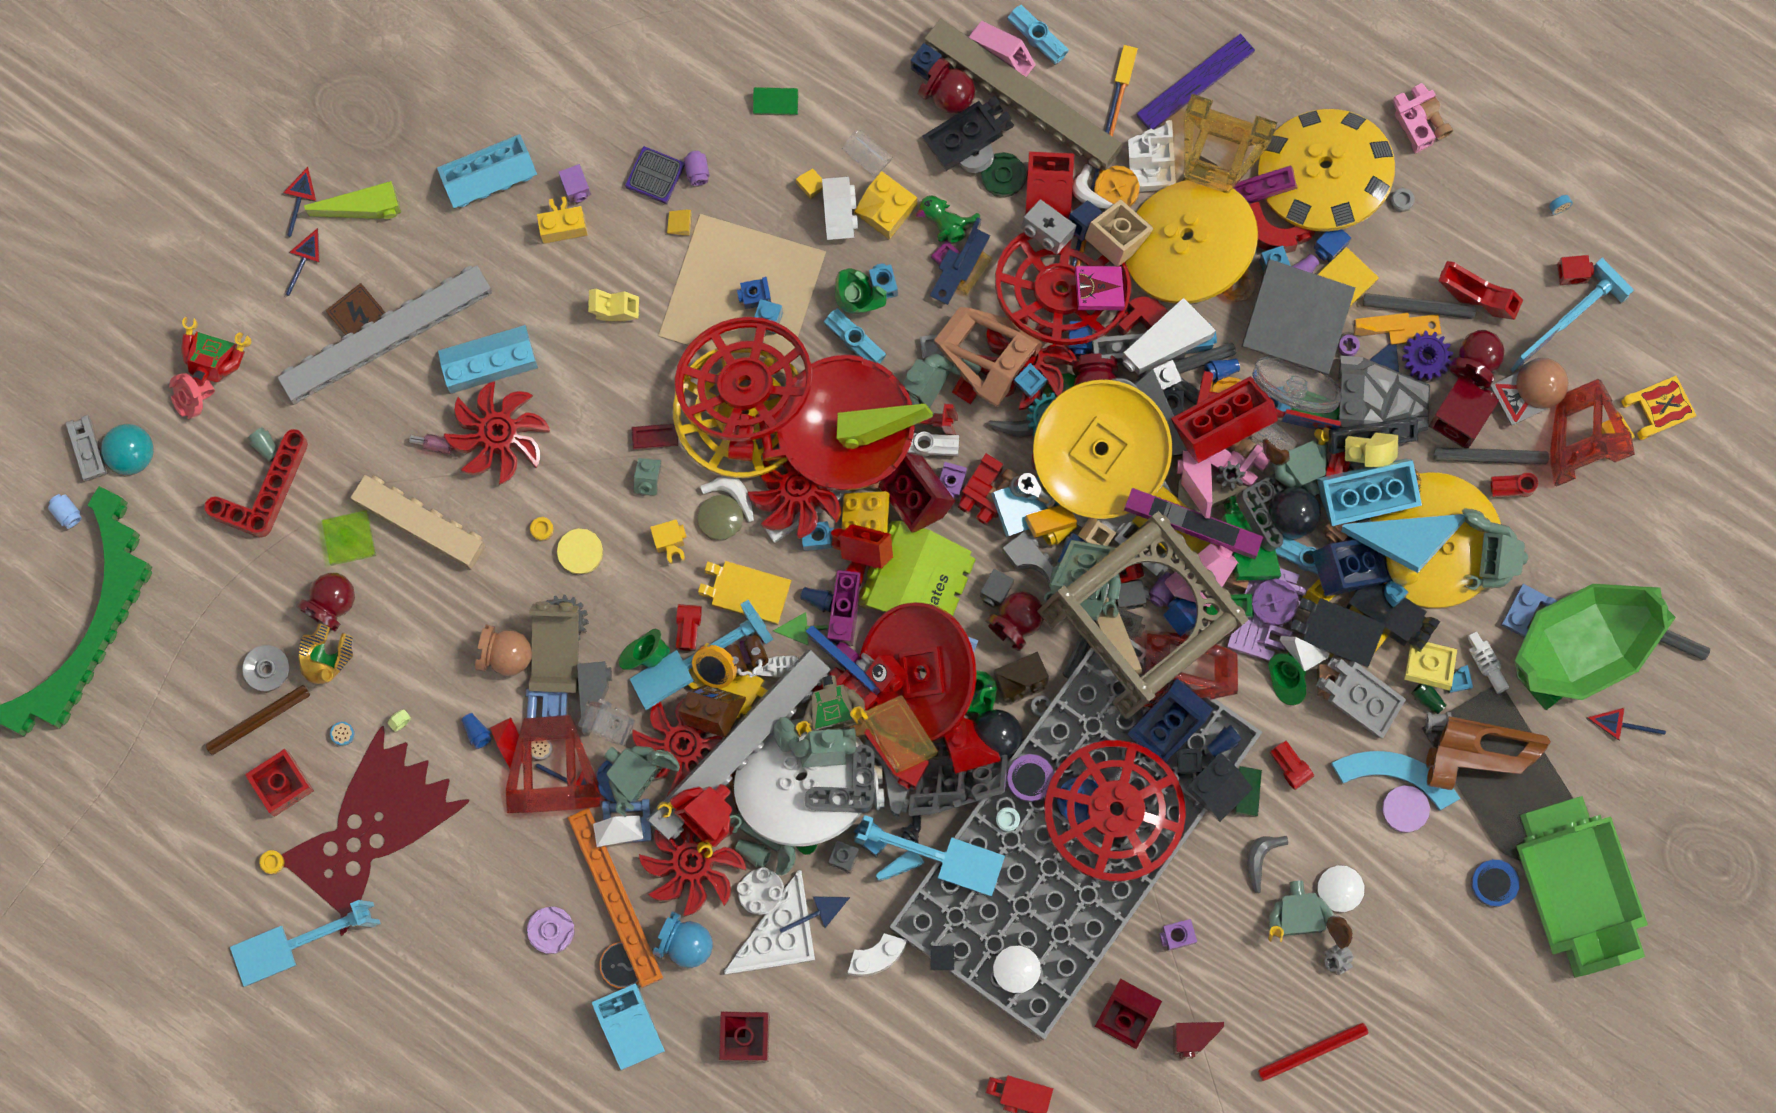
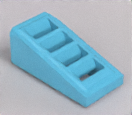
M907 851L877 873L876 879L879 882L922 866L924 861L919 854Z

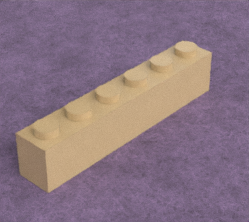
M364 475L351 496L355 504L465 567L473 568L486 547L481 541L482 537L473 531H470L468 534L461 530L463 528L462 525L453 520L450 522L442 519L443 515L438 511L424 509L422 502L413 497L411 500L403 497L404 493L394 486L389 489L384 486L385 482L374 475L372 478Z

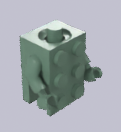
M1071 540L1062 561L1052 569L1048 587L1051 589L1044 596L1045 603L1064 585L1068 587L1116 549V547ZM1119 573L1080 604L1093 620H1098L1102 609L1107 616L1108 609L1114 608L1113 616L1114 618L1118 616L1119 611L1115 601L1119 598L1121 587Z

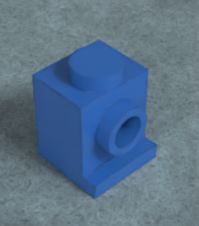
M767 277L740 283L741 289L737 290L739 303L744 302L745 309L758 307L760 299L771 302ZM757 290V293L752 295L749 291Z

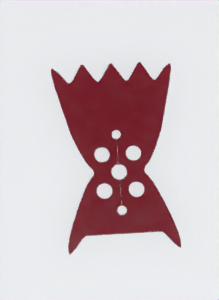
M381 726L374 736L348 786L339 812L337 829L322 833L282 854L284 867L289 868L337 910L341 918L346 917L348 913L352 912L350 903L362 899L373 859L387 856L414 843L469 803V799L446 802L449 778L426 784L428 760L405 766L407 742L384 749V726ZM377 812L383 814L381 821H377L374 817ZM354 814L362 818V824L357 829L350 828L347 823L348 818ZM381 834L384 837L383 846L373 848L370 845L371 836ZM358 838L361 841L360 850L350 852L346 846L349 839ZM330 841L335 842L338 846V851L333 856H327L323 851L324 845ZM351 861L358 862L361 867L360 872L355 876H351L346 872V866ZM331 869L333 876L331 878L325 877V870ZM350 926L341 929L340 935L343 936Z

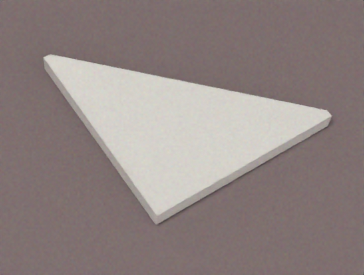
M801 870L796 872L790 883L785 887L780 905L763 917L754 932L738 951L735 958L725 969V975L815 961L809 920L783 933L779 931L781 928L808 916Z

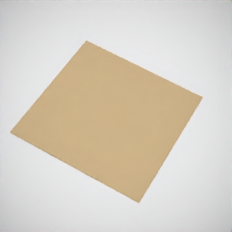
M700 214L658 336L689 345L699 334L722 321L740 317H754L757 307L745 309L744 302L739 303L737 290L741 289L740 283L767 277L771 302L782 305L783 308L780 324L787 327L798 337L826 251ZM757 290L749 291V293L754 295L757 293ZM739 328L724 332L720 336L726 345L740 341H754L757 328ZM765 332L763 343L776 348L784 356L795 348L783 336L777 333ZM711 339L700 349L712 351L717 347ZM733 353L732 356L734 359L750 357L751 353ZM760 355L759 360L764 363L766 357ZM784 369L778 371L779 373L785 374Z

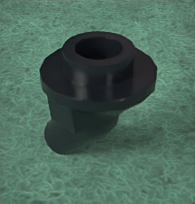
M912 815V825L900 828L902 832L901 838L919 844L921 815Z

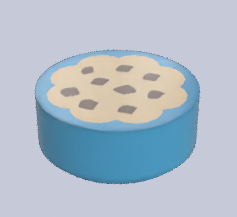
M1562 195L1549 204V209L1553 215L1560 214L1571 207L1573 202L1569 195Z
M338 722L331 728L330 736L337 745L346 746L353 741L355 732L350 724Z

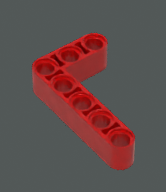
M291 429L285 433L252 510L214 496L205 502L206 513L217 522L256 537L262 538L269 535L308 446L307 439L301 431ZM296 437L301 438L297 446H291L292 439ZM284 459H292L289 466L282 467L281 464ZM276 479H282L281 486L273 488V482ZM273 500L272 507L268 509L263 508L265 501ZM215 505H222L219 513H212ZM236 513H243V518L240 521H233ZM264 521V526L261 529H254L256 522Z

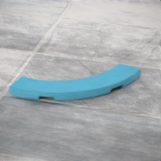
M1370 751L1352 754L1331 763L1342 784L1360 777L1386 775L1407 781L1418 787L1419 790L1430 798L1439 811L1460 800L1454 788L1446 790L1428 786L1427 775L1429 768H1427L1426 764L1403 754Z

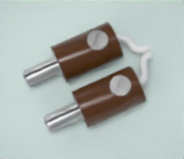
M754 633L746 636L747 638L744 641L752 666L755 667L752 673L747 671L738 645L731 643L724 648L734 659L732 662L737 667L736 677L744 675L753 677L756 675V671L765 666L769 661L761 638L754 635Z

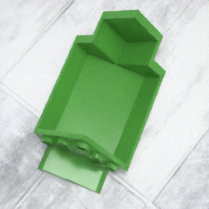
M1583 796L1520 815L1527 837L1524 838L1525 843L1517 845V849L1553 955L1566 951L1574 978L1620 966L1645 957L1636 929L1647 926L1648 923L1612 818L1602 819L1601 815L1590 818Z

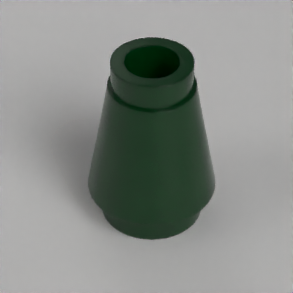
M1420 683L1411 693L1415 697L1414 700L1436 714H1439L1447 705L1433 686Z

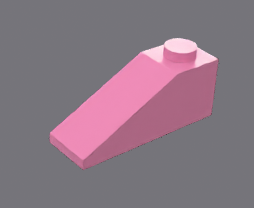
M1183 451L1182 460H1177V474H1181V484L1203 516L1210 518L1212 508L1211 457L1197 463L1188 451Z

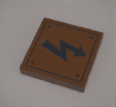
M362 283L358 284L325 310L345 335L361 331L363 325L368 322H377L386 313Z

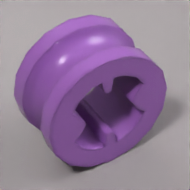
M1345 335L1339 342L1338 350L1343 356H1354L1360 347V342L1356 336ZM1347 341H1351V345L1355 349L1351 348V351H1347L1343 343L1346 344Z

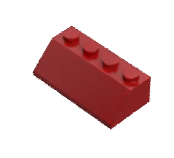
M1249 376L1172 417L1171 420L1187 451L1197 463H1200L1277 422L1278 418L1274 401Z

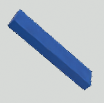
M810 626L806 630L809 638L844 670H847L876 696L880 693V689L869 676L814 626Z

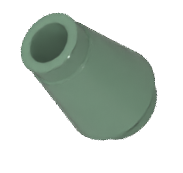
M261 427L248 437L250 440L249 444L268 462H271L278 449L269 431H265Z
M740 839L735 847V851L756 867H765L771 857V850L767 849L765 845Z

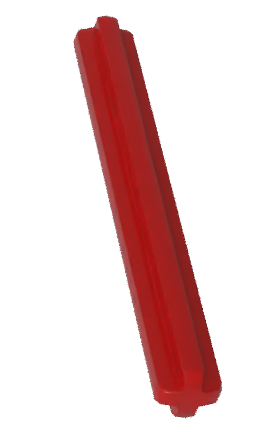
M1360 1023L1260 1068L1258 1074L1262 1081H1266L1368 1035V1029L1364 1023Z

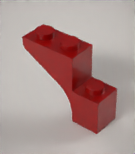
M1446 262L1438 280L1459 302L1483 306L1493 317L1515 320L1523 302V299L1513 289L1491 284L1455 262Z

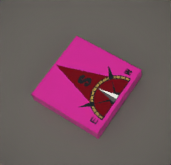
M1076 266L1078 310H1124L1121 267Z

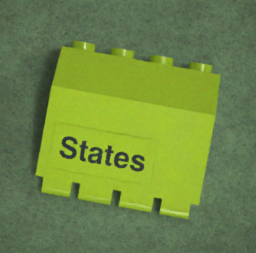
M891 521L888 525L887 533L891 534L893 558L882 569L873 568L872 566L869 568L866 584L859 592L858 606L886 613L901 604L920 602L938 606L953 616L960 600L954 594L962 595L968 577L962 574L963 572L970 574L976 561L974 557L970 556L972 551L931 530L923 528L914 533L910 531L903 521Z

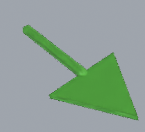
M806 612L773 631L808 645L806 630L810 626H807ZM829 625L814 626L817 630H829Z

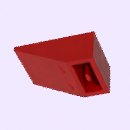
M1029 151L1025 215L1041 199L1065 218L1069 219L1072 203L1074 154Z

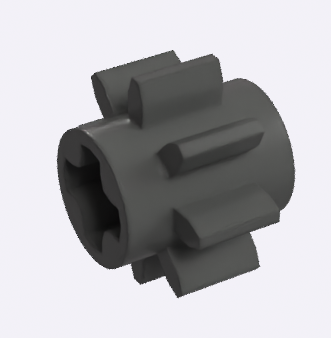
M1228 461L1225 468L1219 466L1218 470L1222 474L1217 475L1216 480H1221L1222 489L1226 486L1230 487V490L1233 491L1236 484L1238 486L1243 485V481L1239 478L1244 477L1246 473L1240 472V463L1235 466L1231 465V462ZM1231 473H1234V478L1232 477L1230 480L1227 479V474L1230 475Z

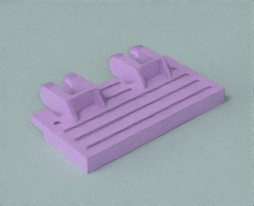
M1280 568L1282 576L1279 579L1287 581L1294 587L1298 595H1305L1307 590L1295 585L1297 584L1299 574ZM1249 580L1244 594L1253 595L1256 588L1268 580ZM1253 610V618H1248L1249 620L1231 634L1227 645L1228 649L1270 661L1275 652L1265 649V646L1284 652L1288 651L1281 642L1268 639L1270 633L1292 637L1293 633L1280 628L1283 625L1274 626L1264 623L1255 615Z

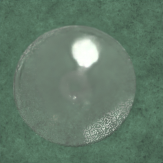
M1271 356L1260 358L1252 372L1255 383L1266 394L1285 405L1302 411L1329 413L1337 409L1342 399L1340 387L1328 375Z

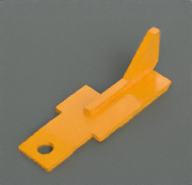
M1409 313L1355 319L1354 335L1366 336L1389 333L1391 345L1407 343L1408 339H1413L1416 333H1419L1422 337L1424 331H1427L1429 336H1432L1434 332H1437V335L1442 334L1439 315L1409 317ZM1430 322L1435 323L1436 327L1432 329L1428 326V324Z

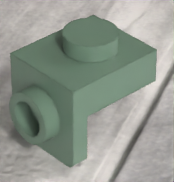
M638 458L634 476V493L657 495L661 460Z

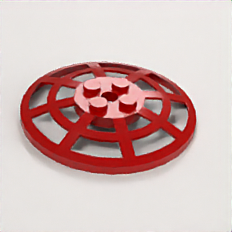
M1025 232L1015 237L1003 250L995 272L997 299L1010 321L1028 335L1043 342L1056 345L1084 344L1106 335L1122 319L1131 294V280L1125 262L1118 266L1122 269L1125 307L1124 310H1118L1111 323L1104 327L1096 321L1104 310H1095L1091 316L1085 310H1078L1076 267L1069 265L1070 256L1084 262L1088 266H1104L1110 261L1104 255L1094 261L1086 254L1071 249L1072 239L1058 254L1047 249L1035 252L1028 242L1033 237L1027 236ZM1020 246L1027 258L1019 266L1016 276L1002 273L1008 258ZM1049 255H1060L1059 263L1045 266L1040 258ZM1031 264L1039 272L1035 282L1022 279L1026 269ZM1001 282L1014 286L1016 300L1021 307L1020 310L1012 313L1003 299ZM1062 285L1066 287L1067 291L1062 293L1057 291L1055 287ZM1021 288L1034 291L1037 301L1027 306L1022 297ZM1044 308L1054 314L1053 323L1041 319L1034 313ZM1075 313L1082 320L1074 324H1062L1063 315ZM1028 316L1039 325L1052 329V337L1030 329L1019 320ZM1087 325L1097 332L1083 338H1061L1062 331L1077 330Z
M758 317L734 318L709 327L699 334L686 348L678 363L675 375L677 400L688 420L702 432L728 441L755 440L777 432L798 415L806 403L812 385L810 358L800 339L787 327L775 321ZM739 328H757L754 341H740L726 346L720 336L724 332ZM766 330L783 336L795 348L784 356L776 348L763 343ZM712 339L718 351L706 361L701 370L689 367L688 365L696 352ZM740 349H752L750 357L734 359L731 352ZM761 351L771 354L778 361L767 367V365L759 360ZM798 356H801L806 370L805 387H792L793 375L789 364ZM723 357L727 365L721 370L720 374L709 373L712 366ZM784 369L786 386H773L772 375ZM685 375L698 379L697 391L701 403L690 407L687 406L684 396ZM743 380L751 381L748 387L739 386ZM705 382L717 384L720 395L707 400ZM770 394L782 396L778 404L770 411L763 404ZM789 396H802L795 409L786 418L777 423L773 416L783 408ZM725 402L733 408L730 418L719 414L713 407ZM755 408L760 415L749 420H739L743 410ZM707 411L714 419L727 425L723 433L716 432L705 427L693 415ZM765 422L769 427L752 434L732 435L736 426H751Z
M1121 740L1095 742L1071 754L1058 767L1051 778L1044 802V819L1047 832L1060 856L1082 874L1109 882H1124L1138 879L1161 866L1177 847L1184 830L1186 818L1183 791L1176 775L1168 764L1149 749ZM1104 747L1127 748L1124 761L1108 760L1097 764L1088 752ZM1136 751L1153 759L1164 769L1168 776L1156 781L1145 769L1134 764ZM1080 757L1087 769L1076 779L1071 790L1056 788L1064 771L1073 761ZM1109 767H1121L1120 780L1107 782L1100 770ZM1134 771L1141 775L1150 785L1138 791L1133 785L1129 784L1131 772ZM1092 775L1098 788L1091 796L1077 793L1082 783ZM1173 784L1179 802L1178 823L1165 819L1166 806L1161 790ZM1154 793L1158 801V816L1145 812L1143 799ZM1053 797L1067 800V817L1071 829L1060 836L1057 834L1053 821ZM1075 802L1088 805L1089 819L1079 825L1074 814ZM1111 804H1120L1123 808L1122 814L1119 816L1113 815L1110 811ZM1142 821L1155 825L1152 834L1143 843H1141L1135 832ZM1094 827L1099 833L1104 835L1101 848L1091 843L1083 833ZM1162 828L1175 832L1174 838L1166 851L1151 863L1145 850L1156 841ZM1127 836L1133 849L1126 851H1110L1114 838ZM1076 837L1086 849L1099 855L1095 869L1078 861L1063 844ZM1137 855L1143 867L1128 873L1104 872L1108 858L1124 859Z

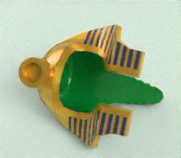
M318 624L317 630L313 635H303L299 646L301 674L311 683L324 684L330 682L353 657L352 636L342 633L337 648L338 651L335 654L328 655L325 653L324 645L330 627Z

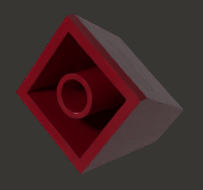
M1460 376L1433 417L1429 427L1459 446L1469 448L1496 407L1499 399L1490 390H1482L1477 387L1476 382L1472 379Z

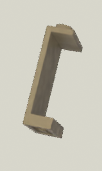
M546 601L536 602V604H532L529 610V615H532V674L529 681V691L576 693L578 687L579 606H573L569 602L559 603V605H550Z

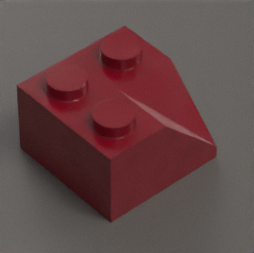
M721 1012L719 1060L769 1062V1012Z

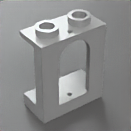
M1133 522L1123 523L1117 529L1116 534L1118 536L1114 540L1121 545L1129 538L1128 535L1137 525ZM1164 552L1161 558H1164L1167 552ZM1142 562L1156 576L1163 575L1169 568L1158 563Z

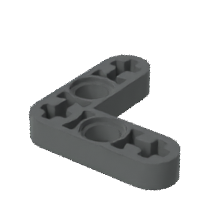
M1275 473L1246 488L1236 497L1238 507L1252 531L1263 536L1261 546L1270 552L1283 544V536L1274 526L1270 513L1264 503L1273 499L1281 490L1288 488L1281 482H1279V486L1274 488L1272 484L1278 481L1275 478ZM1260 487L1266 490V497L1261 494ZM1256 515L1261 516L1263 525L1258 523Z
M868 745L856 747L852 758V788L811 787L805 794L804 802L806 807L813 811L868 812L872 808L874 801L873 749ZM861 753H865L867 757L865 767H861V757H859ZM863 773L869 776L870 781L862 784L857 781L856 777ZM814 794L819 799L818 803H813V799H811ZM826 794L829 795L828 804H825ZM839 794L845 797L846 802L842 805H837L833 802L832 798ZM850 795H853L852 805H849ZM861 796L865 797V805H861L859 801Z

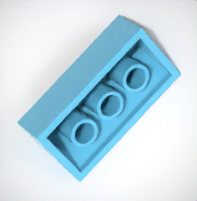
M520 134L437 167L453 208L464 207L473 200L486 198L495 191L506 190L515 183L528 181L537 175Z
M526 325L438 351L445 382L451 394L538 368Z
M1400 459L1381 467H1365L1317 478L1321 500L1331 526L1422 506L1414 463L1411 459Z

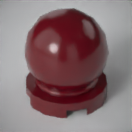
M939 58L928 72L931 77L927 84L922 82L918 95L925 100L932 97L934 104L942 111L950 114L961 113L972 104L975 98L973 80L961 70L949 69L950 62L944 58Z
M1477 330L1468 334L1460 345V357L1454 358L1451 362L1450 372L1457 378L1461 376L1477 382L1476 386L1479 388H1490L1495 379L1492 372L1498 369L1504 359L1505 349L1503 342L1497 334L1487 330Z
M1101 353L1079 356V361H1072V370L1077 376L1074 380V386L1091 380L1115 379L1116 376L1114 374L1118 371L1117 358L1112 355L1110 359L1102 358Z
M327 573L320 575L310 587L309 600L301 599L296 607L317 622L320 620L330 627V630L336 632L341 625L337 621V617L345 615L353 606L355 600L354 587L347 577L342 574Z
M1016 592L1002 601L998 616L991 614L985 622L989 624L988 627L1002 641L1007 638L1014 643L1011 648L1021 651L1026 645L1024 637L1037 632L1044 621L1038 613L1042 604L1036 596L1029 592Z

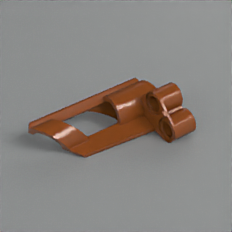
M1449 716L1442 731L1438 748L1430 747L1427 754L1426 766L1429 768L1427 785L1452 790L1455 785L1458 767L1522 774L1528 766L1533 765L1543 755L1551 741L1545 735ZM1485 734L1529 743L1515 757L1485 751L1481 747L1480 741Z

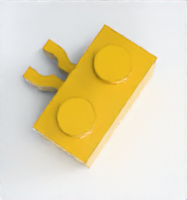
M564 196L561 197L563 202L561 210H558L554 200L549 199L552 212L537 214L543 244L587 236L582 207L578 206L567 209V199Z

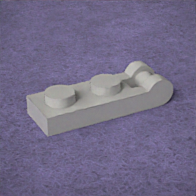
M85 415L81 417V420L66 422L83 480L88 481L107 474L90 416ZM85 429L84 433L78 434L77 430Z

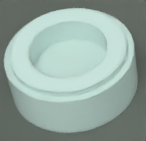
M1010 807L1001 809L996 817L997 826L1005 832L1014 831L1020 823L1019 813Z

